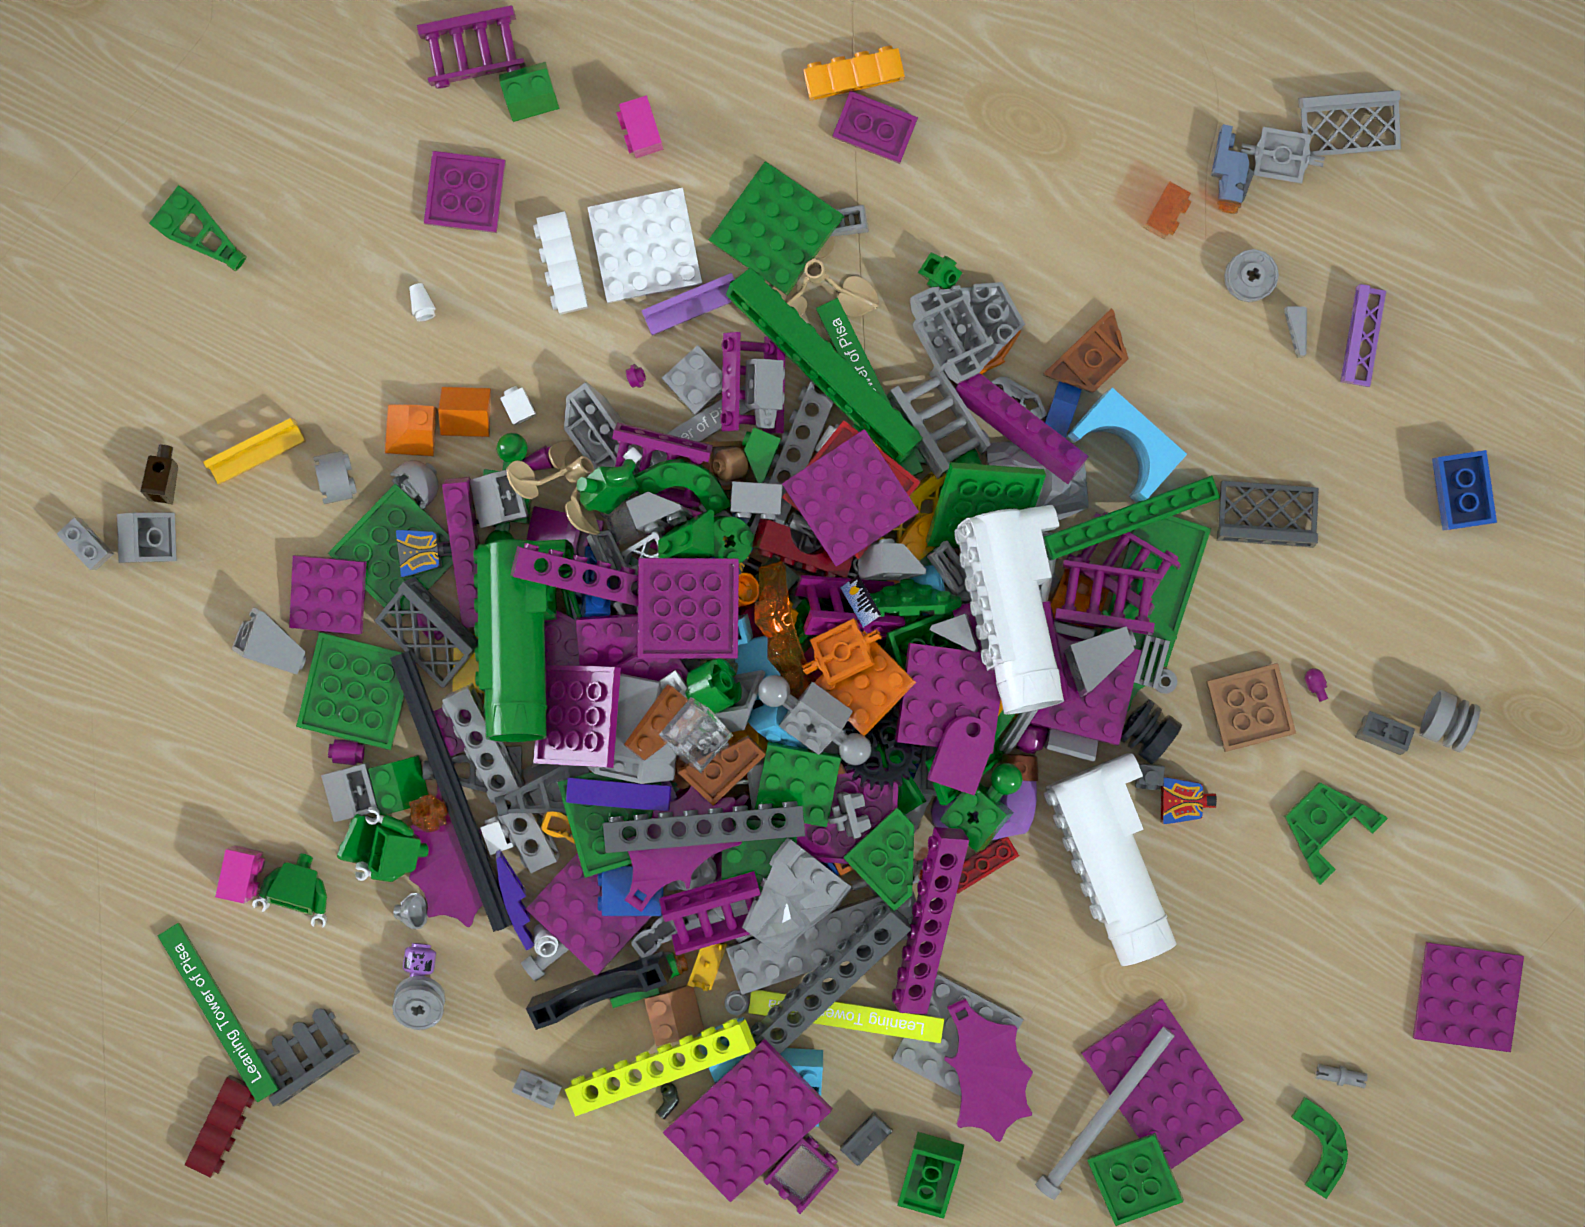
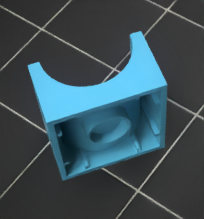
M1113 388L1104 393L1066 435V439L1072 444L1080 440L1084 435L1092 432H1108L1126 441L1134 451L1139 467L1136 486L1129 495L1136 503L1148 499L1187 455Z

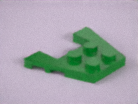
M1320 782L1284 816L1319 885L1336 870L1319 853V850L1353 817L1371 834L1388 819L1385 815Z

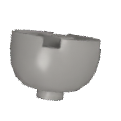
M415 460L407 461L390 474V476H395L392 480L393 484L396 483L410 497L417 501L418 506L422 509L426 508L437 496L439 490L438 479L435 476L437 471L429 463L424 464Z

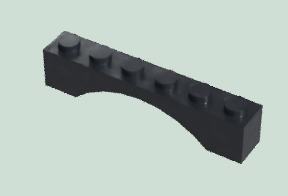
M662 951L602 972L597 976L594 975L536 995L531 998L526 1011L535 1030L558 1023L571 1014L602 1000L627 993L647 992L667 985L673 971Z

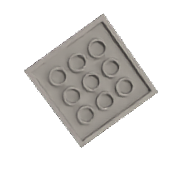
M937 973L928 1013L922 1015L945 1018L941 1043L903 1037L892 1060L961 1096L957 1071L944 1060L945 1056H955L958 1050V1031L947 1006L966 998L969 1006L986 1020L1001 1024H1013L1017 1027V1031L1024 1019ZM964 1009L956 1013V1015L960 1019L968 1015V1013Z

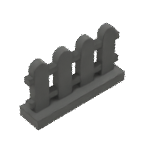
M316 1009L312 1015L315 1024L310 1027L303 1022L295 1023L292 1027L295 1037L288 1041L284 1036H276L272 1040V1046L275 1051L269 1055L265 1050L257 1049L258 1054L279 1087V1090L268 1098L273 1107L281 1106L360 1053L355 1044L346 1043L349 1037L346 1033L341 1035L333 1022V1019L336 1018L333 1012L328 1014L325 1009ZM318 1029L328 1043L323 1048L320 1047L312 1034ZM297 1043L301 1045L308 1056L302 1062L292 1048ZM332 1050L334 1054L327 1058L325 1054ZM278 1056L288 1070L282 1076L272 1061ZM312 1064L314 1068L307 1072L305 1068ZM292 1077L294 1081L287 1085L285 1081Z

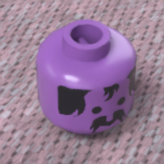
M412 943L411 947L405 949L403 970L409 972L410 977L432 974L435 967L436 952L431 949V945Z

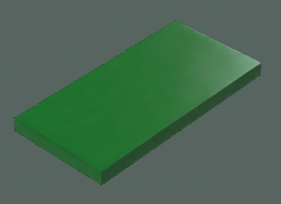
M1170 516L1135 529L1132 534L1163 553L1168 550L1179 557L1177 561L1181 564L1180 569L1178 570L1170 566L1161 580L1158 589L1160 613L1168 626L1177 635L1211 528ZM1131 541L1129 542L1121 568L1129 569L1141 547ZM1150 553L1139 571H1142L1143 568L1157 570L1162 560ZM1133 579L1130 584L1132 586L1130 590L1135 592L1138 579ZM1114 593L1107 610L1109 615L1114 612L1116 599ZM1125 601L1124 608L1129 604V602ZM1175 641L1169 645L1163 667L1168 665Z

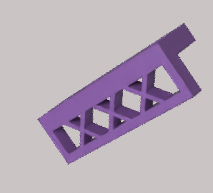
M732 273L641 310L652 336L732 303L726 296L730 283L734 281Z
M1363 284L1356 287L1341 383L1370 387L1386 296L1385 290L1373 289L1369 285ZM1369 294L1379 295L1378 306L1370 311L1367 307ZM1377 310L1375 318L1372 313ZM1367 316H1370L1375 323L1374 330L1366 335L1363 331L1364 321ZM1373 334L1371 342L1368 337ZM1363 340H1366L1371 347L1370 354L1362 359L1359 354L1360 345ZM1369 358L1367 366L1364 361ZM1359 364H1362L1367 371L1365 381L1355 379L1356 369Z

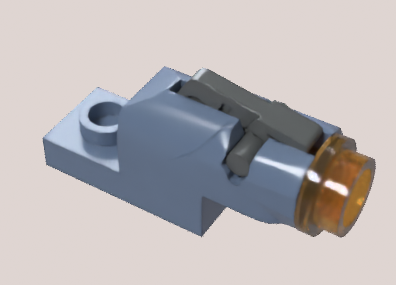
M1223 124L1219 130L1211 176L1222 178V180L1219 179L1218 210L1237 214L1238 208H1241L1242 202L1245 200L1254 172L1249 168L1247 154L1229 150V148H1233L1235 134L1232 133L1233 126Z

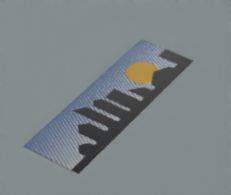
M859 575L841 587L863 628L881 615Z

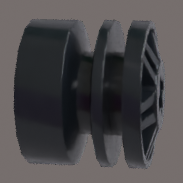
M1148 699L1143 705L1136 708L1126 720L1120 741L1124 743L1133 736L1128 743V747L1132 749L1139 742L1142 743L1138 755L1152 765L1174 741L1182 728V724L1171 715L1159 721L1158 718L1162 708L1157 707L1150 714L1154 702Z

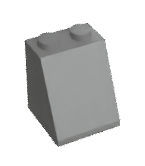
M1127 626L1072 644L1064 651L1080 697L1092 691L1135 650L1136 640L1133 632H1128Z

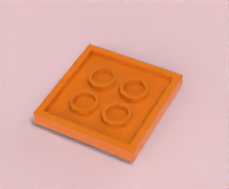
M876 641L869 644V652L875 665L832 686L827 684L824 674L814 682L853 711L848 721L864 736L916 683Z

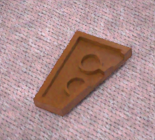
M746 736L711 753L709 757H703L678 769V773L714 806L766 756V752L753 739Z

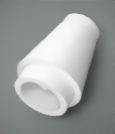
M418 283L410 286L412 316L416 317V320L419 322L433 318L436 308L424 285Z
M542 924L536 925L533 930L536 953L542 957L554 955L558 948L557 939Z

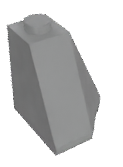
M253 607L249 614L252 618L250 621H244L241 624L232 650L244 658L298 674L299 669L301 670L304 667L306 661L305 651L263 611Z

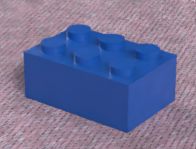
M1487 450L1432 458L1442 531L1497 523Z

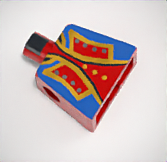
M1164 776V783L1161 786L1160 822L1162 824L1201 819L1203 808H1216V793H1203V784Z

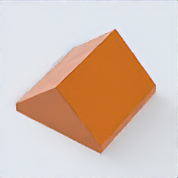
M442 387L438 409L440 435L489 437L491 388Z

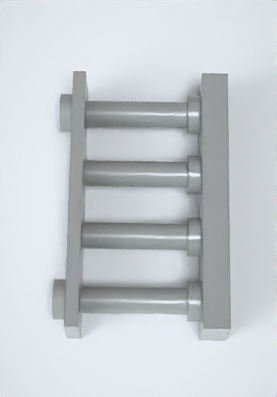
M934 366L929 373L931 379L908 392H902L900 387L897 386L890 390L887 398L892 408L897 409L903 418L911 426L917 428L923 437L917 449L935 477L939 479L946 475L952 460L974 448H977L982 455L991 444L989 443L990 440L987 433L980 429L951 384L946 372L940 373ZM937 387L944 399L921 412H915L910 404L911 400ZM950 407L957 419L933 433L928 432L924 426V421ZM963 427L970 440L947 453L941 452L937 446V441Z

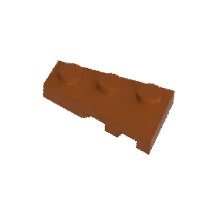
M667 684L626 740L624 746L645 761L701 718L704 713L673 686Z

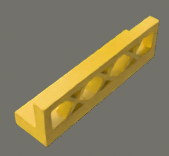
M289 418L203 461L206 468L211 470L217 484L220 485L306 442L296 420Z

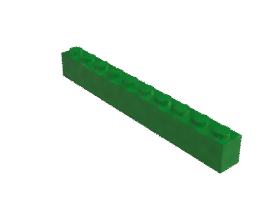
M750 267L730 283L726 296L862 431L865 429L872 441L885 454L900 464L917 449L923 439L917 428L911 426L897 409L892 408L885 401L884 396L880 392L875 391L868 384L867 379L863 375L858 374L851 367L849 361L841 357L834 350L830 342L824 340L811 324L806 323L799 316L798 311L794 307L789 306L782 299L781 294L777 290L772 289L765 282L760 273L755 272Z

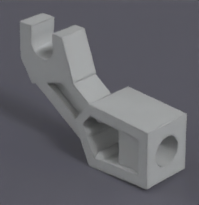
M999 377L991 381L995 385H1001L1005 393L1019 400V403L1025 408L1024 399H1034L1033 401L1036 402L1038 407L1030 410V412L1039 419L1047 416L1038 394L1010 380V377Z

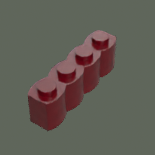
M231 1075L226 1078L189 1153L185 1166L209 1178L215 1173H220L225 1164V1160H222L225 1151H231L236 1141L233 1138L236 1129L241 1130L247 1118L243 1116L247 1107L251 1108L255 1102V1098L244 1081Z

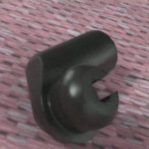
M665 1083L660 1088L664 1103L658 1108L656 1113L664 1120L679 1103L677 1088L672 1083Z

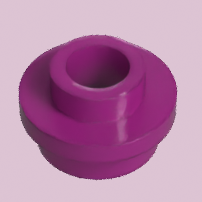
M633 364L629 369H626V377L632 388L643 387L646 375L642 367L638 368L636 364Z

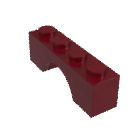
M767 519L759 520L752 545L753 548L759 550V555L768 558L776 555L781 557L780 562L792 566L797 562L802 564L801 569L812 573H816V570L823 571L824 577L847 578L854 557L853 555L840 565L835 566L823 546L812 553L806 554L795 546L791 538L790 527Z

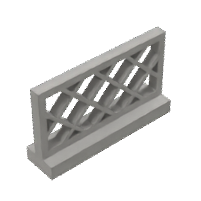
M1400 90L1298 98L1301 110L1302 133L1308 134L1309 128L1312 131L1310 133L1311 137L1315 134L1324 142L1318 151H1310V155L1321 156L1401 149ZM1384 106H1393V116L1386 123L1377 114ZM1369 107H1378V108H1377L1375 111H1373V110H1372L1371 108H1369ZM1359 108H1365L1372 114L1363 125L1353 117ZM1345 109H1354V110H1353L1351 113H1349V112L1346 111ZM1335 110H1341L1347 115V118L1339 127L1329 119ZM1321 111L1329 112L1327 113V115H1324ZM1307 112H1317L1323 117L1315 128L1307 123ZM1374 117L1384 125L1376 136L1365 128ZM1350 119L1360 127L1352 138L1341 130ZM1325 121L1336 129L1327 140L1317 132ZM1392 122L1394 124V129L1390 126ZM1387 128L1394 134V145H1385L1378 139ZM1363 130L1372 138L1366 147H1360L1354 141ZM1338 132L1348 140L1342 149H1336L1330 143ZM1375 142H1377L1380 146H1372V145H1373ZM1352 143L1356 148H1348V147H1349L1350 144ZM1328 145L1332 150L1323 149Z

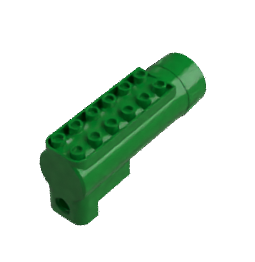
M567 539L542 541L498 540L487 544H479L478 548L474 550V563L477 564V574H474V586L478 588V598L474 600L475 612L478 613V622L475 623L474 627L475 636L478 637L475 659L479 662V671L475 673L476 686H479V689L485 692L483 709L485 711V738L487 740L497 742H528L546 738L547 705L544 621L557 620L556 587L512 577L510 574L517 546L524 547V544L528 543L539 546L538 551L548 553L549 549L564 552L563 557L572 559L573 555H575L574 547ZM538 558L534 562L535 570L542 571L545 569V559ZM562 564L558 571H570V566Z

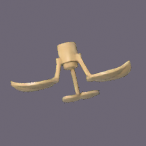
M830 236L815 258L808 261L805 265L806 277L803 279L804 282L799 291L794 286L790 293L785 295L777 288H772L781 294L782 299L789 306L794 307L798 311L800 317L807 309V301L801 295L804 293L808 282L820 283L826 280L836 290L841 292L837 298L847 316H862L879 306L877 293L867 280L851 276L845 279L842 288L826 274L824 265L817 258H826L832 253L835 246L834 236Z
M562 441L551 446L548 452L552 465L560 469L559 472L544 479L535 480L533 470L522 461L510 463L506 471L508 481L514 491L523 498L533 499L539 494L537 486L562 475H565L569 482L577 483L580 477L589 476L594 471V466L587 457H578L577 446L573 441ZM576 487L570 496L572 501L567 502L565 505L566 515L571 524L578 530L598 535L600 531L594 512L587 511L580 501V496L576 497L579 492Z

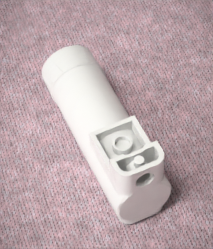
M1053 505L1022 510L1004 509L966 518L955 530V540L961 549L960 563L965 568L967 576L965 578V586L967 591L970 592L972 599L970 608L977 622L976 636L978 640H981L983 649L981 651V659L983 664H986L987 671L995 669L996 686L1001 697L1004 714L1024 713L1064 702L1059 669L1055 661L1039 585L1052 578L1043 537L1048 534L1047 531L1059 527L1057 513Z
M1126 753L1100 765L1067 776L1046 786L1047 791L1044 792L1047 804L1049 806L1052 805L1056 813L1053 815L1054 822L1058 829L1062 828L1065 837L1062 838L1064 847L1067 851H1071L1074 860H1071L1072 867L1076 874L1080 873L1083 882L1080 883L1083 894L1085 897L1089 896L1092 905L1089 906L1094 919L1104 923L1108 938L1113 944L1121 966H1128L1148 960L1177 945L1167 921V914H1165L1133 836L1134 833L1144 829L1126 787V783L1143 777L1139 764L1132 753Z

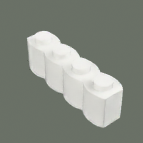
M565 211L536 218L537 224L533 225L536 239L541 238L543 248H540L539 252L542 263L547 262L549 271L545 272V278L548 287H553L554 295L550 296L553 310L558 309L561 315L587 309L588 303Z

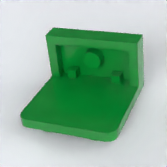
M356 814L349 824V830L344 841L339 846L337 858L352 863L365 862L369 866L376 827L381 826V823L369 824L365 819L366 815Z

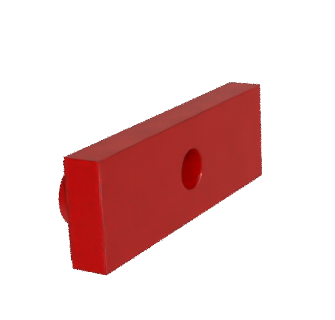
M1008 837L998 839L984 850L964 860L957 894L1020 856ZM981 860L987 863L983 869L978 867V863Z

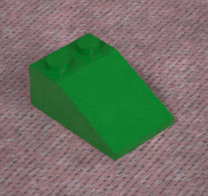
M917 1132L897 1206L944 1219L961 1164L964 1144Z

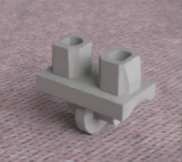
M837 793L839 806L832 807L834 815L827 818L828 823H836L838 831L846 829L848 837L853 836L854 839L861 837L862 832L871 828L868 816L856 817L854 810L865 806L863 794Z
M521 1069L512 1092L552 1109L562 1086L525 1069Z

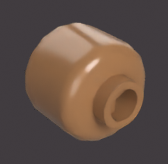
M734 447L718 451L714 456L712 467L721 480L730 481L744 477L748 472L750 463L745 452L740 448Z

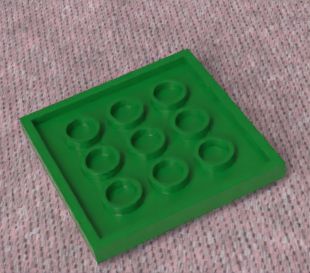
M765 161L708 240L749 269L751 267L755 272L760 273L765 281L785 295H788L805 272L807 262L815 258L844 216Z
M950 462L926 537L927 546L940 547L943 541H948L952 548H960V545L955 540V530L966 518L1004 509L1022 510L1035 507L1046 477L1045 470Z
M396 483L328 552L332 558L367 561L365 590L384 608L399 591L398 588L404 581L415 577L429 590L453 565L452 555L442 556V567L409 577H401L396 530L437 532L439 534V542L450 541L449 534ZM403 595L400 599L401 610H410V601Z
M319 632L296 727L392 750L405 697L390 658L404 652Z
M593 772L573 777L593 780L600 779L620 782L626 781L594 774ZM568 779L558 781V787L584 877L632 864L628 851L605 853L603 823L609 822V817L624 816V821L634 820L633 815L648 814L649 819H651L654 810L566 803ZM653 782L647 784L661 785V782ZM627 826L623 831V835L627 839L637 835L634 827Z

